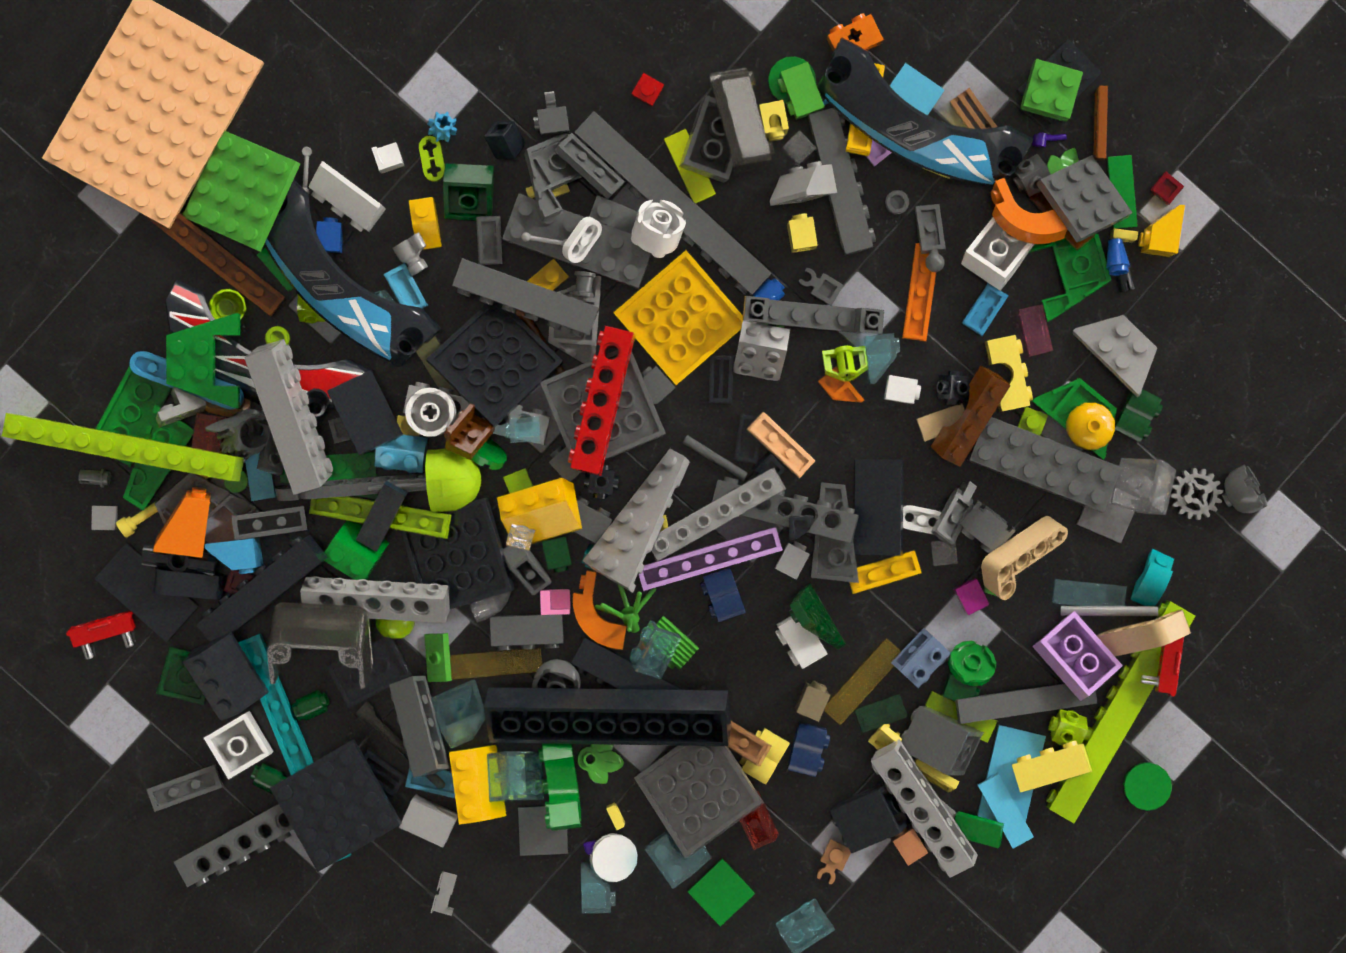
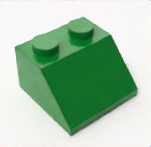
M346 521L324 552L328 557L325 562L354 580H367L390 542L384 539L376 552L356 540L363 525L358 522Z

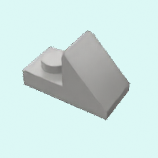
M173 387L171 396L176 406L169 404L160 408V412L156 416L157 424L160 428L204 412L207 404L205 400Z

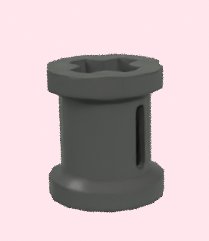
M575 271L574 275L577 276L576 288L572 296L594 298L592 285L596 273Z

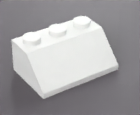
M323 161L309 185V188L313 190L311 194L321 203L327 200L333 205L331 207L333 212L341 218L344 214L352 219L350 224L360 232L363 229L369 232L386 210L380 203Z

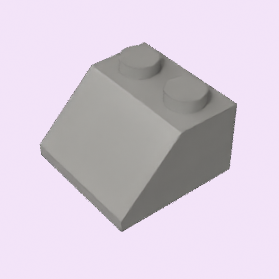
M821 161L807 164V169H803V167L789 169V174L780 176L770 199V206L802 203L837 193L832 164L822 165Z

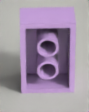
M1075 611L1065 617L1033 646L1080 701L1089 697L1123 666Z

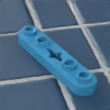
M146 351L136 352L132 355L130 368L135 374L170 388L174 387L166 384L165 358ZM215 378V385L236 386ZM240 388V406H241L242 403H243V401H244V394H243V391H242L241 388ZM185 391L189 394H192L198 398H201L207 402L223 407L225 409H235L222 403Z

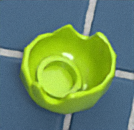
M222 289L211 298L209 310L215 320L234 313H240L241 320L246 312L244 298L239 292L232 289Z
M376 619V627L384 637L393 639L404 638L411 633L415 626V621Z

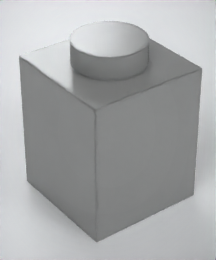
M796 541L793 544L787 542L774 568L797 580L810 555L805 552L807 547Z

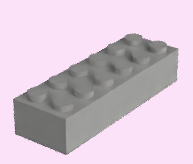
M284 339L259 346L244 358L293 495L319 488L332 475L333 466L330 459L326 458L324 440L317 433V421L314 414L310 413L308 395L301 388V376L299 370L294 368L292 350L289 345H286Z

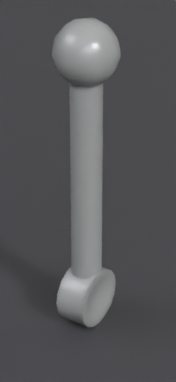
M304 147L302 149L304 155L303 189L309 194V189L307 188L309 156H311L312 150L309 147Z
M527 232L521 236L524 242L531 240L563 246L567 239L561 241L531 236Z

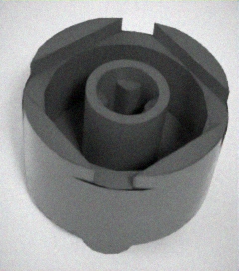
M978 501L962 521L961 525L963 528L961 532L971 540L977 538L981 542L980 547L987 553H991L1006 543L1015 533L1016 529L1012 526L1009 530L1007 528L1008 522L988 506L982 509V502Z

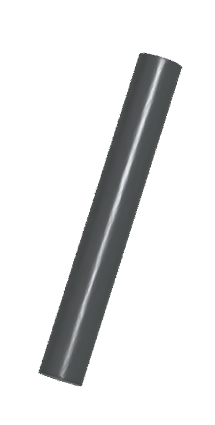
M686 436L683 441L684 445L744 481L748 474L746 471L690 436Z

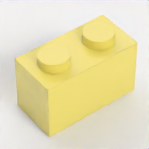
M807 214L792 216V220L787 224L791 253L816 249L818 245L813 217L807 218Z

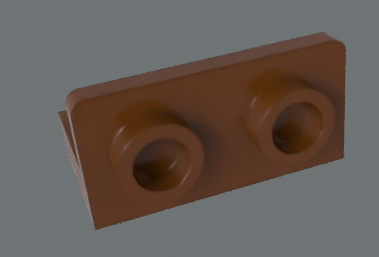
M469 404L465 410H461L457 420L452 425H448L444 433V438H446L445 449L469 460L474 457L495 431V427L487 420L474 415L475 405Z

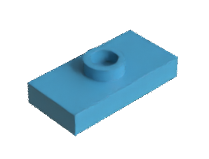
M987 283L962 324L983 336L1008 295Z

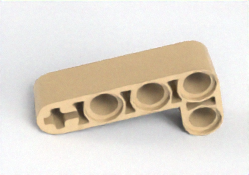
M1045 516L989 553L981 565L985 588L1002 600L1009 599L1016 589L1015 575L1061 545L1068 535L1067 528L1050 516Z
M1178 610L1155 620L1111 629L1096 636L1114 656L1161 647L1191 632L1183 610Z

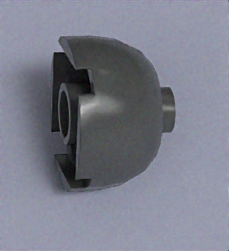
M1244 464L1229 473L1224 483L1226 493L1222 494L1228 507L1233 505L1241 513H1254L1267 507L1265 494L1260 493V484L1248 466Z
M559 659L543 663L536 670L532 683V688L580 689L581 686L580 676L576 668L569 662Z

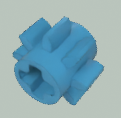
M436 112L434 119L429 118L427 125L431 127L428 135L433 134L436 142L444 139L449 142L450 134L456 135L457 129L453 126L457 120L452 119L449 116V112L445 114Z

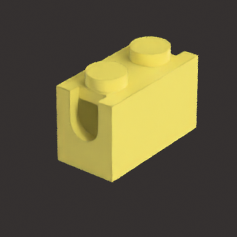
M783 100L760 104L758 115L763 139L769 138V142L783 139V136L787 134L789 129Z

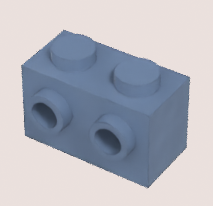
M923 628L891 663L919 688L928 681L930 675L938 666H941L951 653Z

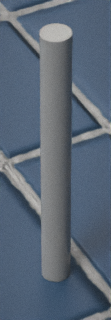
M1061 606V616H1068L1074 611L1079 616H1158V606Z

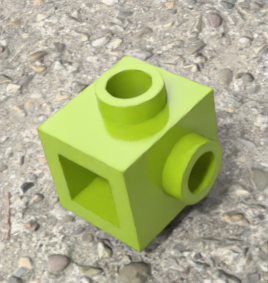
M1059 709L1057 716H1053L1049 723L1052 741L1061 746L1072 741H1077L1078 745L1082 744L1088 732L1087 717L1081 716L1074 711Z

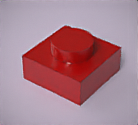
M643 73L632 95L653 107L664 84Z

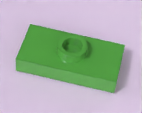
M448 633L424 634L428 682L452 681Z

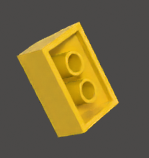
M564 478L497 497L501 521L512 542L520 539L527 546L582 529L574 483Z
M490 745L450 751L449 757L459 825L505 817L506 810L497 746Z

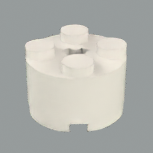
M649 200L643 203L639 209L632 229L631 241L643 250L652 253L654 257L662 258L665 254L671 253L677 248L686 221L682 217L683 212L675 204L665 200H660V203H652L653 200Z
M424 388L417 391L409 399L405 415L408 424L415 432L423 436L436 437L444 434L448 425H452L455 422L456 406L452 398L444 391L436 388ZM429 406L437 410V414L433 415V419L425 415V411L429 410Z

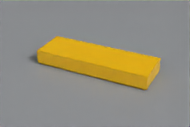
M915 550L903 553V556H893L857 567L859 583L849 582L852 594L921 574Z

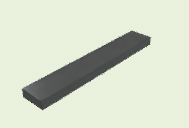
M1063 683L955 699L958 724L1097 704L1095 690L1089 697L1080 701L1068 686Z

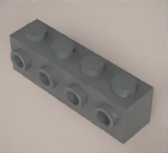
M412 676L390 684L391 699L395 705L397 722L401 728L403 745L407 751L409 768L413 778L425 777L449 769L426 676Z

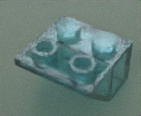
M505 751L487 754L489 802L544 800L542 762L540 763L538 751Z

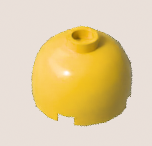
M1083 403L1071 411L1066 421V432L1071 441L1077 447L1084 450H1097L1104 447L1112 439L1115 431V420L1111 412L1105 406L1098 403Z

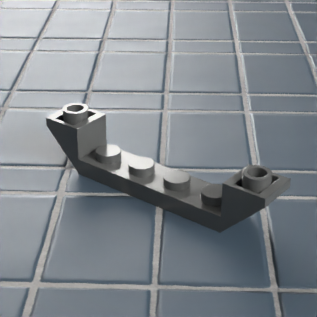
M745 296L743 320L761 324L882 334L884 310L788 302Z

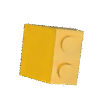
M1179 205L1171 209L1145 228L1144 233H1140L1138 246L1142 247L1141 253L1166 257L1178 253L1185 205Z

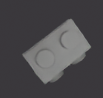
M743 320L733 372L745 376L778 381L787 352L790 329Z

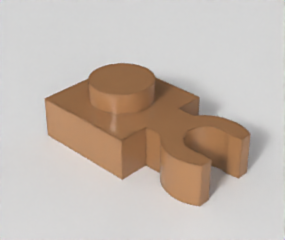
M830 838L820 859L826 865L818 870L817 878L820 879L823 873L828 872L831 875L828 883L833 884L836 878L834 871L835 869L843 871L851 854L849 848Z

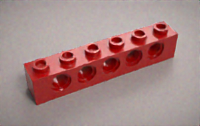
M605 326L604 332H599L597 345L600 346L598 355L594 354L591 369L595 370L593 378H588L585 392L589 394L587 402L583 401L581 405L580 416H583L581 426L577 425L574 433V439L577 440L575 449L571 448L568 463H571L570 468L573 470L599 476L602 474L636 336L634 332ZM617 348L619 350L617 358L613 360L606 357L607 350ZM605 371L613 373V378L609 383H603L600 380L601 374ZM600 394L607 396V402L602 407L596 406L594 402L595 398ZM599 418L601 420V427L598 430H590L589 422L591 419ZM588 441L594 442L596 446L591 454H585L583 451V446Z

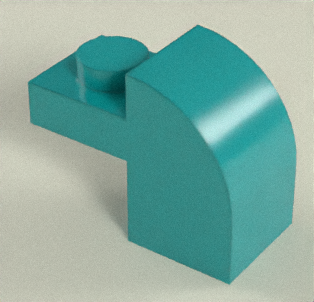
M1152 549L1148 555L1144 571L1135 583L1131 600L1144 606H1155L1170 581L1173 573L1171 568L1174 559Z

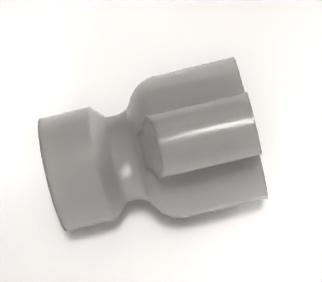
M419 232L392 248L400 262L408 265L407 269L411 276L428 267L425 260L419 256L426 247Z

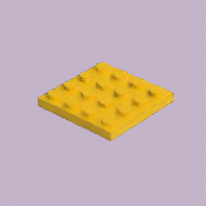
M687 250L614 312L623 325L630 332H634L636 335L635 339L675 385L680 383L738 333L743 322V315Z

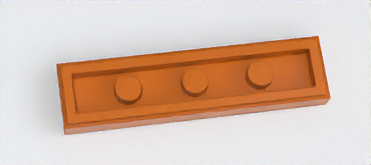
M919 243L915 244L902 338L926 342L936 272H931L927 269L925 260L929 254H921Z

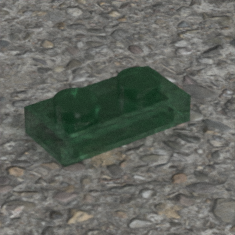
M900 694L854 709L862 733L881 727L883 724L886 725L908 717Z

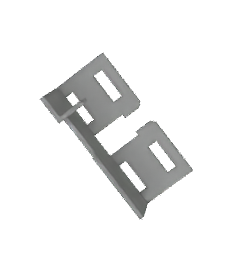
M442 871L437 891L440 888L439 895H435L430 913L436 911L452 916L454 908L448 907L450 895H452L457 875Z

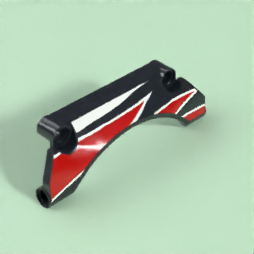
M179 280L174 283L165 303L170 334L215 320L206 304L202 291ZM215 335V378L240 386L244 398L261 405L244 358L251 351L238 344L229 335ZM350 359L322 365H294V368L299 370L301 376V388L308 395L310 412L317 413V415H314L317 421L316 428L322 424L327 408L335 410L327 390L370 370L373 373L374 370Z

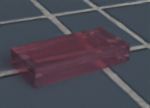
M1043 305L1018 310L1028 355L1034 356L1053 351Z

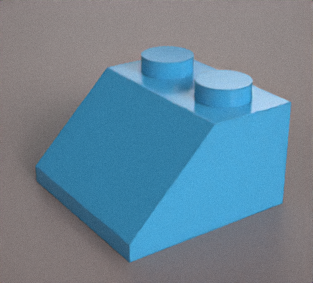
M260 537L205 544V549L231 570H239V574L254 573L257 567L263 566Z

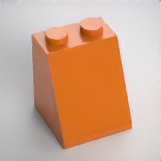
M192 487V490H186L158 534L153 552L203 557L211 493L206 492L207 489Z

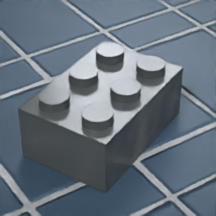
M706 95L701 100L679 167L723 183L729 179L751 111Z

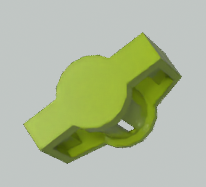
M840 346L834 350L822 351L825 375L840 381L854 380L868 369L865 346ZM855 355H859L861 367L857 371L855 370L853 360ZM831 358L837 360L839 373L832 371Z

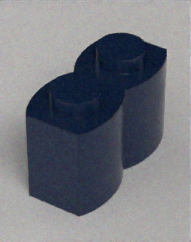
M730 567L703 576L704 582H701L700 585L704 596H710L712 604L708 605L712 619L717 618L718 622L746 613Z
M798 722L787 764L788 770L816 777L817 771L822 772L824 758H821L823 748H828L830 735L827 734L826 728Z

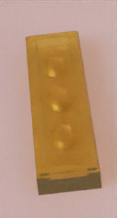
M886 638L830 699L824 711L841 725L894 667L891 662L901 651Z
M541 647L450 655L451 679L536 672L542 665Z

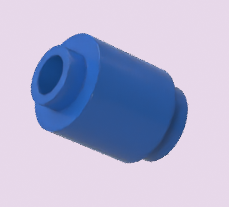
M767 278L752 296L780 301L785 295L782 291L785 287L777 279L774 278L771 281Z

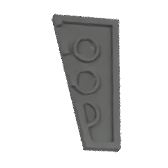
M821 482L820 501L832 503L831 508L840 510L841 506L849 508L846 485ZM828 515L826 518L827 526L830 528L836 527L839 523L837 515ZM816 534L811 578L859 583L854 542L848 543Z

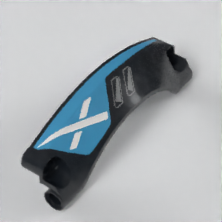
M843 37L838 42L832 54L833 58L817 85L820 95L846 120L870 139L906 161L953 179L992 187L996 180L1005 178L1007 183L1033 141L1032 137L1009 125L988 129L964 128L939 121L924 114L906 102L888 85L879 73L867 50Z
M293 180L264 243L272 260L297 294L333 328L357 345L395 366L405 365L424 342L428 343L437 335L441 327L422 308L384 299L361 287L348 277L331 259L321 244L311 219L309 194Z

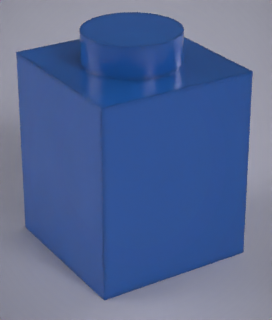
M325 217L323 222L317 221L316 233L327 253H342L344 225L338 223L337 218Z

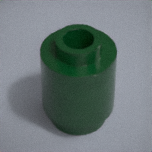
M316 690L296 699V702L292 704V708L299 721H307L327 712V706L330 705V702L324 692L321 693L319 690Z
M262 763L261 767L255 766L250 779L254 780L252 785L273 794L270 787L287 777L282 775L283 772Z

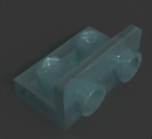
M650 620L648 626L643 628L640 636L641 640L638 646L632 650L630 660L636 672L661 679L681 637L679 634L658 628L656 622Z
M816 899L803 904L799 909L776 923L778 931L793 953H801L835 930Z

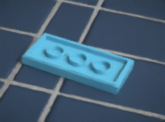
M998 725L985 780L997 773L1000 775L1026 822L1033 789L1020 793L1012 764L1018 763L1016 758L1029 754L1031 759L1039 757V751L1043 750L1046 736ZM982 794L977 816L997 821Z

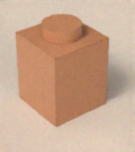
M912 826L906 827L900 834L891 838L908 866L928 854Z

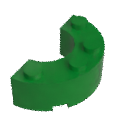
M542 743L543 748H538L540 763L544 762L547 779L543 780L544 793L549 794V801L545 802L546 828H551L552 831L581 828L580 798L572 744Z

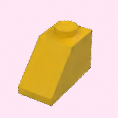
M429 197L409 200L414 235L418 232L420 233L426 244L423 250L442 247L435 199Z

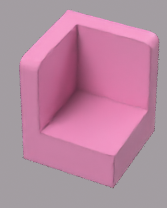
M569 589L540 591L541 615L571 613Z

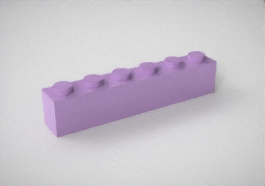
M771 527L645 564L639 577L643 591L779 552L782 551L776 527Z

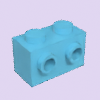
M403 435L376 448L375 467H381L386 470H403L409 473H423L428 438Z

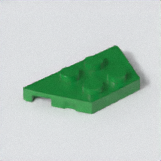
M1080 378L1035 397L1031 401L1065 430L1069 414L1083 403H1098L1105 406L1111 412L1114 419L1117 410L1116 407ZM1108 443L1104 447L1091 451L1104 460L1107 454Z

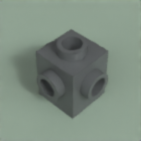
M1036 154L1029 159L1023 160L1017 166L1014 172L1016 177L1013 181L1019 191L1024 189L1027 195L1031 197L1041 192L1037 186L1040 179L1051 174L1047 165Z

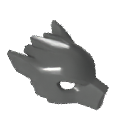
M244 409L230 418L220 420L205 428L208 432H218L217 439L224 438L220 444L223 454L228 452L232 455L243 457L244 462L251 455L258 454L267 446L271 436L263 410Z

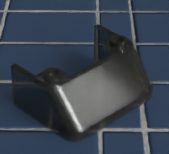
M743 67L709 74L708 84L709 87H712L733 161V174L770 165L772 161L771 156L775 155L772 141L767 142L752 88L753 85H756L753 72L747 71V68Z
M279 603L272 613L267 648L270 684H275L283 664L290 660L292 648L338 651L339 660L344 666L359 668L360 688L365 689L373 669L368 612L360 606Z

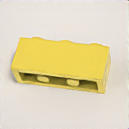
M1077 741L1063 744L1064 749L1054 752V748L1039 751V757L1031 759L1029 754L1016 758L1018 763L1012 764V768L1020 793L1092 772L1084 744L1078 745Z

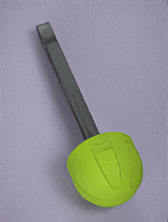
M447 449L427 450L426 473L328 480L319 488L293 495L290 483L276 486L275 491L278 501L379 494L384 483L389 481L406 492L427 490L431 511L446 512L463 508L476 498L481 486V474L478 465L472 460L466 459Z

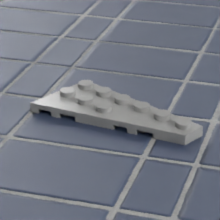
M672 449L668 450L583 559V562L588 567L630 592H634L636 587L634 581L637 575L643 571L644 565L642 563L647 553L651 552L665 520L663 518L666 508H670L673 502L671 496L674 489L680 486L690 463L689 460Z

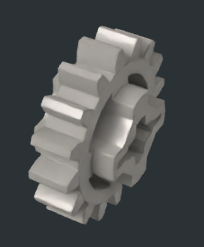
M1191 468V474L1186 470L1182 471L1183 478L1176 476L1177 485H1170V488L1174 489L1175 493L1170 494L1169 497L1176 500L1173 502L1172 507L1179 506L1180 508L1177 513L1181 515L1186 512L1187 519H1191L1193 514L1196 520L1201 519V514L1207 518L1210 517L1209 510L1216 512L1215 503H1222V500L1217 498V495L1222 494L1223 490H1217L1216 488L1220 481L1213 482L1214 474L1210 473L1206 476V469H1201L1199 474L1196 468ZM1194 478H1200L1204 480L1206 484L1200 485L1196 482V480H1194ZM1185 485L1184 494L1181 495L1182 486ZM1193 489L1200 490L1201 493L1198 494L1199 499L1192 498ZM1211 492L1210 501L1207 503L1208 493ZM1193 503L1198 510H1192L1185 505Z

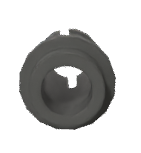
M104 468L101 471L80 469L79 484L100 485L102 488L105 485H110L111 473Z

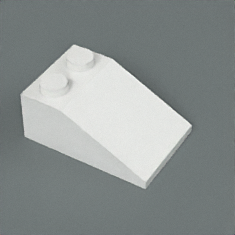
M993 217L966 250L961 264L1001 291L1034 244L1023 242L1010 236L997 224Z

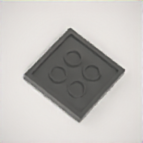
M1093 155L1044 177L1037 183V186L1077 243L1128 218L1133 213Z

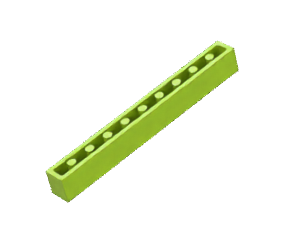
M6 413L1 436L229 481H240L244 462L243 457L12 413Z
M1166 600L1165 603H1161L1158 606V616L1156 619L1171 612L1183 610L1188 626H1190L1195 615ZM1161 647L1131 653L1130 656L1133 657L1128 666L1124 665L1118 675L1121 679L1117 686L1113 685L1106 696L1108 698L1107 703L1104 707L1100 706L1094 716L1096 721L1092 728L1088 727V732L1084 738L1083 744L1092 772L1060 781L1056 790L1052 789L1046 798L1048 802L1047 808L1075 823L1155 686L1141 683V680L1153 682L1157 680L1141 677L1142 675L1157 677Z

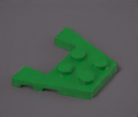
M1095 234L1078 251L1065 238L1046 244H1034L1029 253L1050 247L1053 248L1065 294L1041 301L1047 322L1052 321L1111 281L1109 270L1106 269L1107 262L1099 234Z
M234 313L166 335V384L233 408H240V386L215 385V335H240V313Z

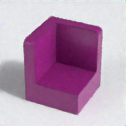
M976 578L953 588L966 615H970L989 605Z

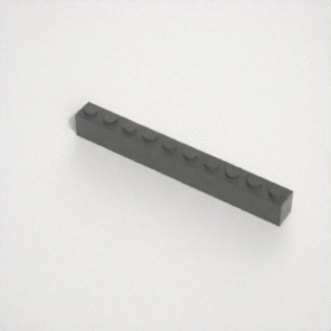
M595 111L574 132L584 145L589 147L596 156L609 165L620 178L630 185L629 190L638 199L642 196L647 201L653 200L652 203H660V200H665L679 207L683 212L682 217L686 221L683 230L684 235L681 238L691 247L695 244L702 251L699 254L708 263L713 260L719 266L717 271L726 279L731 277L737 282L735 287L743 295L749 293L752 296L771 275V272Z

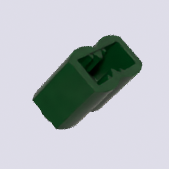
M1143 389L1139 397L1130 392L1115 421V431L1137 442H1140L1142 438L1146 440L1152 429L1149 426L1152 418H1157L1163 408V405L1160 404L1162 399Z

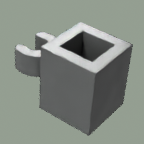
M554 91L545 92L547 109L537 110L538 116L534 117L535 131H540L541 137L563 134L565 132L570 133L566 106L556 107Z

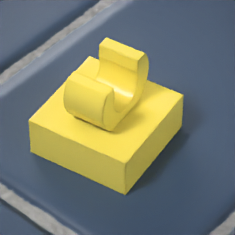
M883 724L868 740L877 750L898 739L902 741V738L899 737L900 733H895L889 728L890 724Z

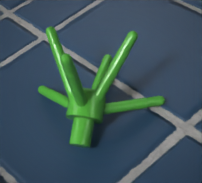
M618 585L625 606L621 612L604 603L595 605L594 608L621 618L624 625L627 626V631L636 633L640 630L638 612L651 598L656 588H652L641 602L642 593L638 592L634 607L629 605L624 588Z

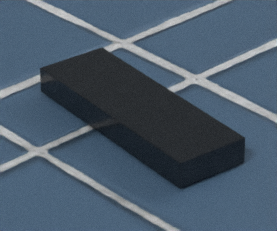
M386 481L356 540L377 552L407 492Z

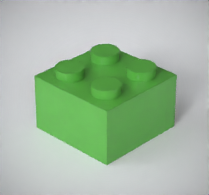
M1036 59L1032 64L1020 109L1067 122L1071 117L1083 72Z

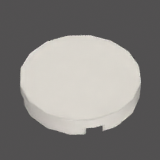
M610 833L602 836L595 842L592 854H590V863L597 876L609 882H618L627 878L633 872L637 864L638 854L635 845L630 839L620 834Z

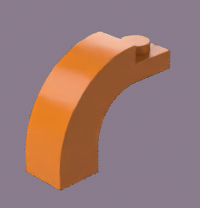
M1005 178L995 181L991 191V198L995 204L992 215L997 224L1007 234L1020 241L1032 244H1046L1064 239L1068 229L1054 209L1044 213L1027 212L1019 207L1013 199Z
M587 570L586 575H581L579 589H584L583 593H573V609L578 624L595 642L606 647L623 650L627 626L606 621L596 612L593 605V592L597 571Z

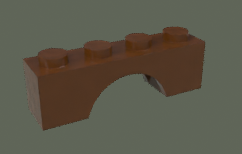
M983 366L979 367L969 384V401L963 415L953 425L942 427L931 445V448L940 457L959 467L964 462L1011 386L999 374Z

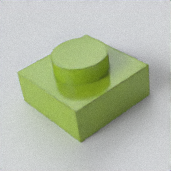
M1025 407L1017 427L1041 436L1048 415Z

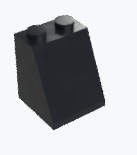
M884 780L838 803L830 810L832 822L839 828L843 844L849 848L851 854L900 834L911 823L908 815L900 810L895 796L886 789Z

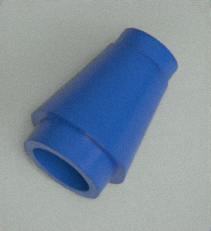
M1120 238L1111 239L1108 241L1106 269L1109 270V275L1112 276L1127 274L1130 263L1123 240Z

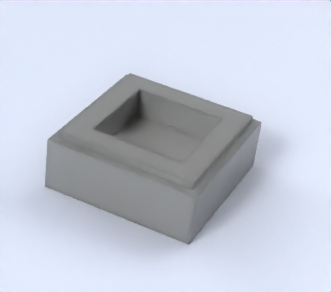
M92 506L91 530H117L118 506Z

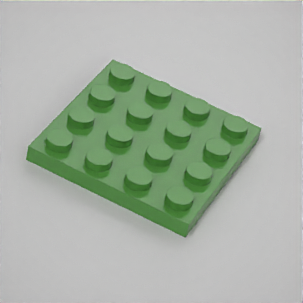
M224 131L198 180L183 216L190 221L261 252L300 163Z

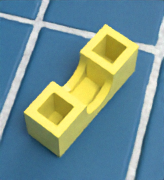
M1016 335L986 341L985 347L989 365L1003 364L1009 368L1011 373L1009 381L1011 386L998 405L999 412L1030 406L1033 396L1031 387H1026L1024 378L1028 377L1026 364L1021 363L1020 354L1023 353L1021 340H1016Z

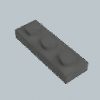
M572 133L554 150L607 199L625 182Z
M214 764L146 790L154 812L224 786L217 766Z

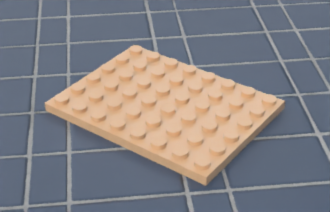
M132 0L42 159L170 229L214 152L219 138L222 137L224 131L230 125L264 62L152 0Z

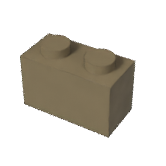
M814 680L811 684L805 682L795 706L796 712L819 722L830 697V694L826 691L827 687Z

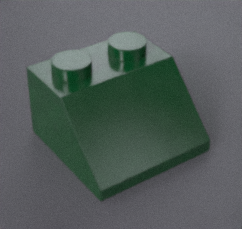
M446 163L443 179L444 219L476 221V217L492 216L494 166Z

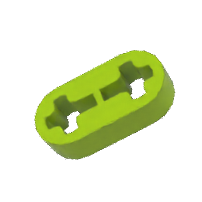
M426 136L419 143L423 173L429 181L438 182L444 178L445 172L441 144L439 141L436 142L435 137ZM428 141H431L433 145H437V148L433 149L434 157H430L428 150H424ZM431 161H435L436 167L441 168V171L437 172V177H433L431 173L428 174V170L432 169Z

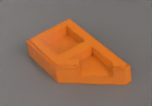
M837 366L832 369V371L839 373ZM825 375L818 381L832 400L860 403L864 401L849 381H840L828 375Z

